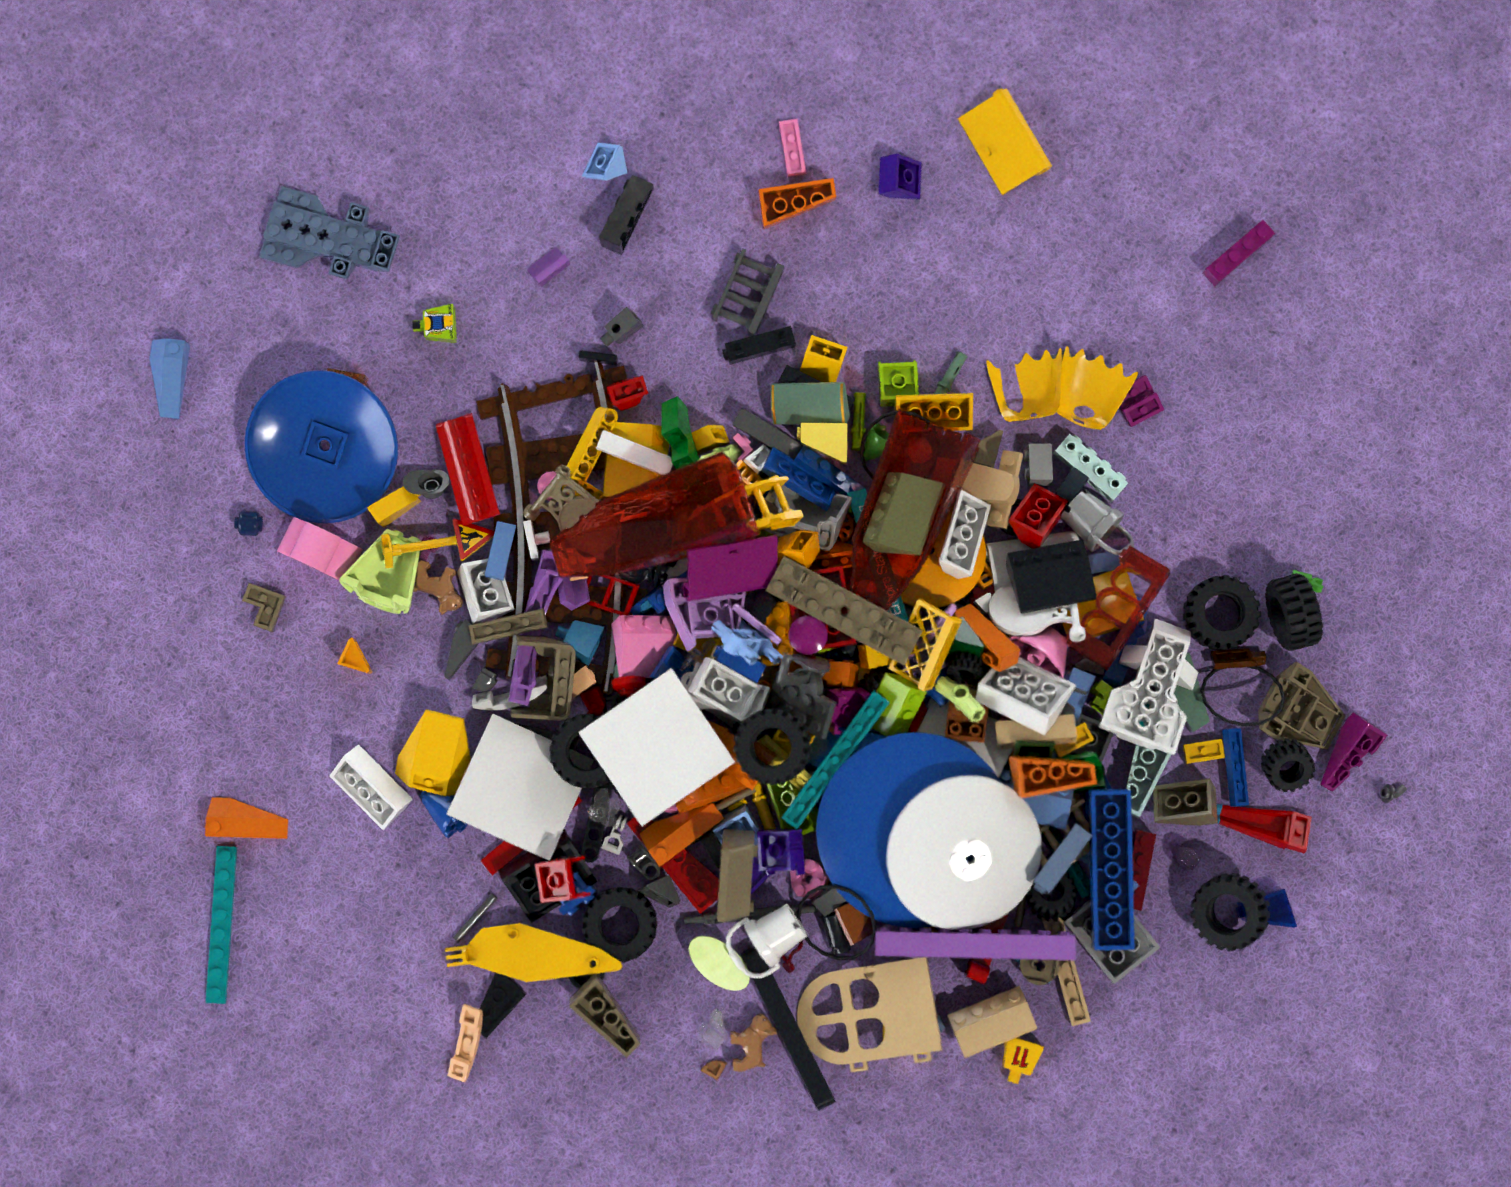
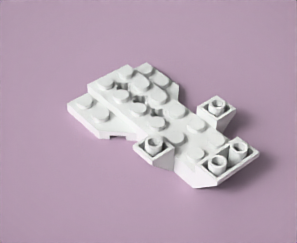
M1154 618L1146 645L1124 646L1119 664L1135 670L1138 669L1134 681L1120 688H1115L1110 692L1099 727L1116 733L1118 738L1150 750L1156 748L1174 755L1187 718L1177 704L1174 691L1176 685L1193 690L1198 671L1185 660L1190 644L1191 631ZM1151 686L1155 687V692L1151 691ZM1146 703L1149 704L1150 709L1145 708L1144 705ZM1140 721H1143V722H1144L1143 725H1146V726H1144V727L1140 726V725H1139V722H1140Z

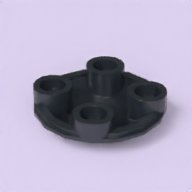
M766 589L753 590L746 595L743 608L762 624H765L776 605V600Z

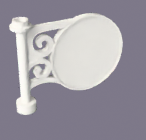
M1012 584L998 589L990 599L989 616L994 625L1007 634L1030 636L1043 631L1047 626L1055 623H1070L1072 628L1069 630V635L1072 641L1080 642L1086 637L1085 629L1080 626L1077 603L1020 613ZM1067 610L1070 611L1071 617L1067 616Z

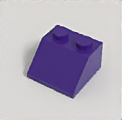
M897 153L880 157L878 194L888 198L920 199L922 162Z

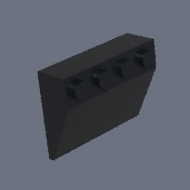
M1083 539L1007 553L1006 569L1020 613L1097 599L1089 558Z
M563 829L550 860L581 856V853L565 829ZM528 851L498 871L501 880L532 923L560 906L561 903L560 901L541 903L535 863L548 860ZM583 859L571 862L572 876L578 872L587 886L598 882Z

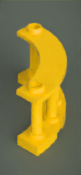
M775 475L769 479L733 490L711 501L704 507L696 509L688 519V523L699 522L707 546H711L714 539L706 520L714 513L722 535L725 534L727 536L740 531L736 541L744 538L743 540H748L760 535V530L769 527L771 530L794 526L804 515L801 510L793 511L790 509L781 487L789 480L788 476L779 477ZM774 490L783 512L775 515L770 513L762 492ZM754 494L763 517L751 522L748 519L741 499ZM734 502L743 525L734 531H730L721 509Z

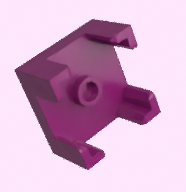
M861 687L827 689L826 697L836 702L828 731L834 735L842 734V731L838 728L848 727L862 708L863 700L867 701L871 694Z

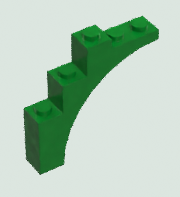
M678 396L663 402L661 435L671 445L672 464L682 474V478H684L682 479V490L686 489L687 491L682 492L691 502L696 501L697 504L705 506L719 498V495L706 473L696 474L692 472L691 474L690 472L695 467L698 468L697 460L700 458L690 429L688 407Z

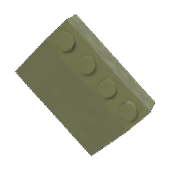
M888 472L862 542L875 552L920 555L945 484L905 473Z

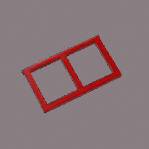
M589 569L591 574L587 578L588 587L593 574L610 579V583L602 604L592 601L585 604L617 615H629L640 586ZM615 582L633 587L624 612L607 607Z

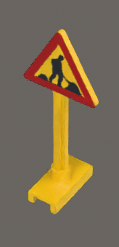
M454 518L452 522L455 536L392 545L389 534L381 535L385 568L393 567V556L450 545H457L460 560L464 561L494 537L495 531L474 524L463 526L461 520Z

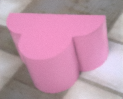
M293 517L277 552L339 580L358 560L363 549L318 526Z

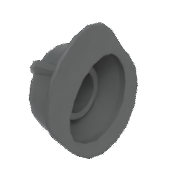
M415 470L405 475L403 485L412 494L423 495L428 499H436L445 492L450 480L448 474L442 470Z

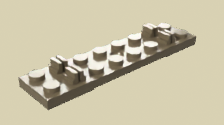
M786 556L783 557L766 589L772 595L902 665L906 664L923 632L922 629ZM842 607L848 608L847 614L841 613Z

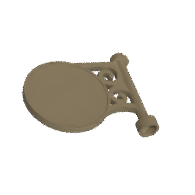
M558 466L555 470L557 475L534 504H528L523 510L524 517L534 521L540 515L539 508H544L555 517L563 537L574 548L590 554H599L609 550L618 538L619 523L615 515L606 518L602 517H605V514L607 516L614 512L608 509L609 506L604 502L600 503L599 499H596L570 478L571 471L567 466ZM575 491H577L582 496L574 497ZM548 497L554 498L551 499L549 503L545 502Z

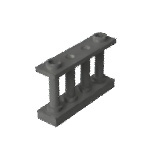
M742 248L741 253L737 252L733 263H735V267L719 303L714 304L711 314L713 315V321L717 322L718 317L722 316L745 326L748 329V336H754L757 334L784 272V265L777 263L775 268L766 267L745 258L746 249ZM741 265L768 275V278H770L768 285H761L738 275ZM734 281L761 292V295H763L761 302L757 301L756 303L730 292ZM726 299L753 309V312H755L754 318L748 320L722 309Z

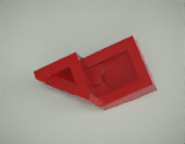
M597 685L582 692L580 696L588 709L587 713L601 716L606 701L599 686Z

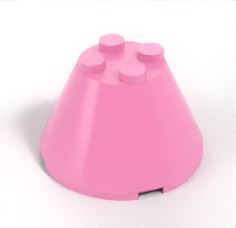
M1049 625L1043 631L1034 635H1012L1007 637L1020 649V658L1064 679L1068 639Z

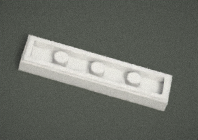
M605 430L602 431L596 446L597 450L665 477L669 476L673 465L672 457Z

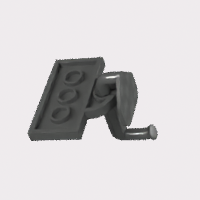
M784 652L779 671H776L767 707L791 712V714L801 719L802 724L807 727L809 733L819 739H826L836 702L822 695L823 682L821 678L826 672H829L830 662L827 659L798 653L790 655ZM791 660L803 666V668L788 673Z

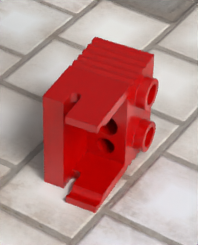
M585 856L535 863L541 903L572 900L591 895L590 892L575 893L571 862L585 859Z

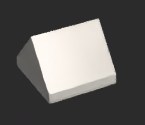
M987 593L973 602L983 614L989 612L991 593Z

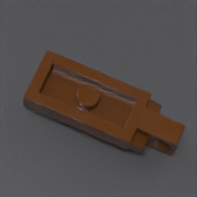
M1249 648L1211 651L1210 654L1214 669L1254 667L1266 664L1265 651L1253 652Z

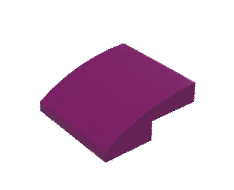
M1143 375L1135 380L1119 407L1130 427L1164 410L1158 394L1154 392L1147 375Z

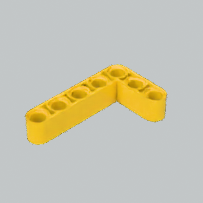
M599 407L594 411L567 467L571 471L570 478L596 499H601V501L607 503L612 502L611 498L602 497V491L586 482L602 452L596 449L602 431L605 430L611 433L618 420V414L614 409ZM575 491V496H574V497H576V496H582V495H580L577 491ZM607 503L606 505L611 508L612 503Z

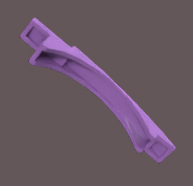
M547 550L542 551L525 612L543 608L546 615L553 595L564 578V574L559 573L563 555ZM541 629L520 635L540 636ZM518 645L509 695L510 702L526 706L529 704L532 689L536 686L535 666L537 652L535 646Z

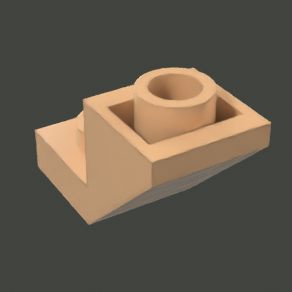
M587 666L574 673L572 700L596 683L594 673Z

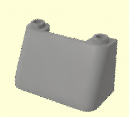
M783 485L781 488L790 509L793 511L801 510L804 517L794 526L771 530L769 527L764 530L781 537L798 530L818 532L820 550L828 551L832 549L851 506L852 497L843 494L835 495L829 509L825 511ZM770 490L765 498L770 513L773 515L782 513L783 511L775 491Z

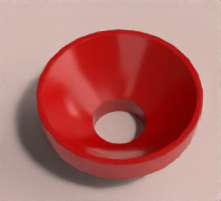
M624 676L611 680L612 688L621 697H630L647 685V678L644 676Z

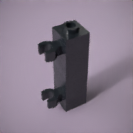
M788 326L725 343V349L722 352L725 361L729 360L731 365L795 348L796 343L792 328Z

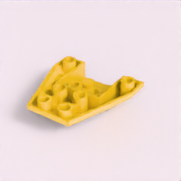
M426 709L398 755L395 774L410 788L442 796L455 795L471 762L464 718Z

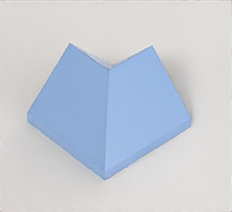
M597 143L582 177L607 181L626 174L627 168L622 146Z

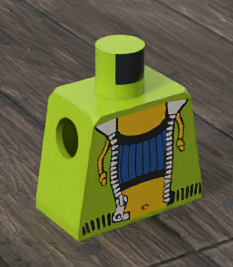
M453 304L423 310V320H413L412 322L413 331H424L426 340L457 343L456 314Z

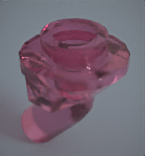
M425 536L421 541L433 540L435 538ZM439 547L423 550L419 561L426 562L430 552L435 553Z

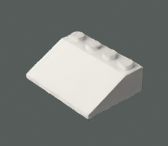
M1019 657L1017 664L1001 672L994 668L988 672L978 684L976 701L1045 735L1055 723L1076 685Z

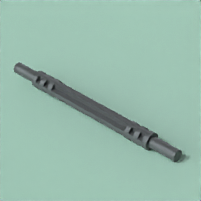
M799 904L789 905L794 911V915L797 916ZM814 905L802 906L801 914L819 912ZM782 906L754 908V911L749 912V916L746 917L749 920H758ZM710 912L699 916L684 917L685 925L698 923L708 925L739 922L745 917L728 922H717L718 912Z

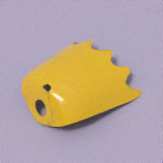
M1066 346L1062 359L1061 399L1057 414L1082 427L1098 430L1105 428L1133 386L1138 372L1125 377L1123 375L1122 363L1117 364L1113 368H1108L1104 363L1102 355L1088 361L1085 358L1083 349H1080L1075 356L1070 357L1069 347ZM1077 406H1088L1095 414L1090 418H1081L1074 414V409ZM1073 419L1080 420V421H1082L1084 424L1078 423V422L1074 421Z
M1059 348L1055 359L1051 357L1048 350H1045L1040 360H1034L1028 353H1025L1021 362L1014 364L1023 397V409L1020 413L1009 409L1006 404L1000 368H996L990 361H986L1000 412L1007 422L1054 415L1058 411L1061 399V348ZM1033 413L1037 414V416L1030 417Z

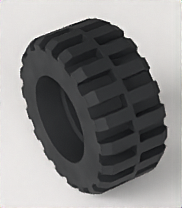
M1297 573L1271 580L1267 584L1265 593L1267 614L1270 619V625L1273 628V633L1281 647L1288 651L1317 645L1323 635L1322 613L1320 612L1316 593L1313 591L1309 580L1304 575Z
M1229 575L1214 576L1196 585L1186 597L1187 602L1184 603L1183 607L1185 609L1183 620L1187 622L1185 627L1191 631V637L1194 640L1200 641V645L1208 646L1209 649L1226 650L1245 643L1248 638L1253 636L1254 630L1258 628V618L1261 617V611H1258L1260 602L1259 600L1256 601L1254 590L1250 591L1249 585L1246 582L1241 583L1239 578H1230ZM1216 595L1228 596L1235 602L1238 608L1239 617L1236 625L1226 631L1213 628L1205 616L1206 603Z
M781 709L761 710L746 718L745 722L738 728L739 731L734 739L736 741L734 752H736L737 756L735 759L737 764L739 763L742 767L743 773H747L753 781L756 780L761 784L771 785L785 783L804 770L805 765L808 764L812 749L810 747L811 737L808 735V729L802 724L801 719L791 714V712ZM767 728H778L784 731L791 742L790 755L779 765L765 764L755 753V740L759 733Z
M587 713L568 718L562 725H559L556 733L551 738L552 742L549 751L554 770L561 779L575 787L591 789L601 787L611 781L601 765L594 769L584 770L574 765L569 755L571 742L580 735L579 732L599 719L601 717L599 715Z
M1227 873L1221 874L1205 882L1194 894L1195 899L1191 902L1193 911L1190 912L1191 918L1195 919V922L1192 924L1194 929H1199V937L1201 939L1205 937L1208 945L1212 946L1215 944L1217 945L1216 949L1223 950L1226 948L1227 951L1244 949L1263 935V931L1267 929L1269 924L1267 920L1270 918V911H1267V908L1270 906L1269 900L1265 901L1264 896L1266 894L1264 890L1259 891L1257 888L1259 884L1255 881L1251 883L1249 881L1250 878L1245 875L1239 877L1238 873L1230 875ZM1223 894L1232 895L1243 903L1247 913V920L1243 927L1230 929L1218 921L1214 912V903L1219 896Z
M615 887L601 892L587 905L582 919V931L588 945L600 948L623 963L638 958L648 950L656 936L658 921L652 903L644 895L632 888ZM615 906H625L631 909L638 919L636 935L625 943H616L609 940L602 930L604 914Z

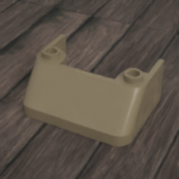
M516 635L517 645L535 646V650L539 655L549 657L547 692L541 693L538 697L531 700L530 707L510 708L511 718L567 719L571 713L576 656L574 647L569 643L549 637Z
M723 829L717 922H728L749 916V912L754 911V900H750L753 857H757L758 845H754L755 831Z

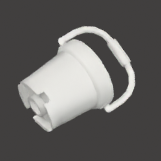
M785 904L758 920H749L745 917L736 923L728 931L726 947L729 952L728 955L738 970L752 978H763L779 969L780 957L806 938L808 934L800 920L794 915L791 907ZM743 924L759 954L772 967L763 973L748 971L736 951L732 949V934Z

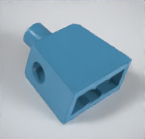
M574 620L569 629L559 625L555 636L564 639L563 642L571 644L576 652L575 658L589 666L603 638L604 627Z

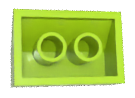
M885 672L876 692L890 703L872 728L885 736L907 733L927 691L918 689V685L900 675Z

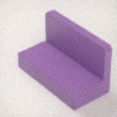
M555 247L530 266L527 271L538 285L542 287L568 267L570 262Z
M562 568L559 569V573L564 574V578L558 586L560 603L572 611L589 602L587 578L570 581Z

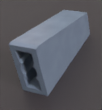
M1075 824L1033 880L1034 888L1042 894L1045 892L1049 894L1092 835Z

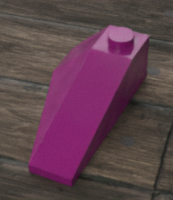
M1353 712L1346 719L1340 730L1320 785L1333 792L1349 777V770L1355 766L1360 767L1363 764L1361 759L1368 752L1373 755L1388 735Z

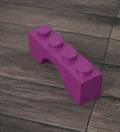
M1264 220L1260 221L1203 271V274L1214 287L1217 286L1276 233Z

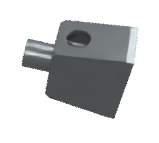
M626 307L604 326L608 332L600 339L606 347L614 341L621 344L644 327V324L634 311Z

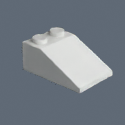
M705 657L687 692L730 716L743 721L761 687L716 660Z

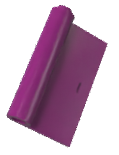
M773 535L688 549V582H684L682 586L685 600L688 602L767 588L777 570L778 536Z

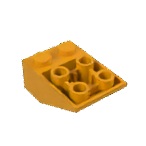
M798 530L779 537L777 544V568L783 557L786 556L809 569L820 553L818 532Z

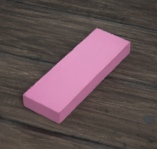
M798 120L779 121L787 176L805 175L806 168Z

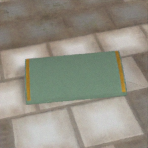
M845 382L772 383L771 412L773 424L847 423L850 413Z

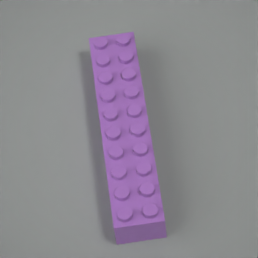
M880 927V931H876L875 956L1075 960V936L1071 935L1069 931H1058V935H1051V931H1038V934H1031L1030 930H1018V934H1011V930H998V933H991L990 929H978V933H971V929H959V933L951 932V929L939 928V932H931V928H919V932H912V928L900 927V931H892V927Z

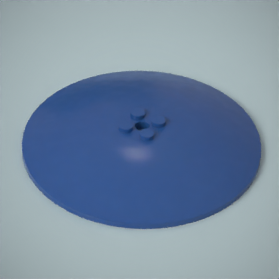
M920 732L899 733L865 745L852 754L838 768L829 781L819 805L816 826L817 846L824 870L831 883L850 889L863 898L872 910L875 920L904 928L934 926L921 920L908 910L897 896L891 884L887 868V848L893 826L905 806L916 795L939 781L967 775L987 777L999 782L1001 781L992 768L974 751L955 740L940 735ZM968 854L965 857V862H972L974 854ZM836 889L854 908L870 917L862 902L850 893Z

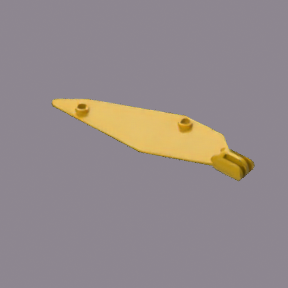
M521 923L482 928L468 945L445 948V952L462 950L460 954L446 956V960L462 958L463 960L447 963V967L473 965L524 982L612 972L622 969V963L598 947ZM592 960L596 961V967L592 966Z

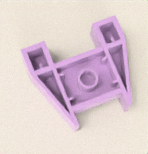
M688 578L668 579L664 583L665 605L687 651L692 650L696 646V638L720 637L711 629L712 626H715L713 623L717 620H721L729 629H739L741 616L732 610V607L737 603L743 608L746 592L687 602L683 596L682 586L684 582H688Z

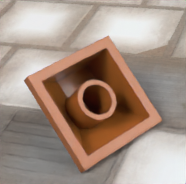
M846 903L834 910L850 946L872 934L871 918L858 911L850 903Z

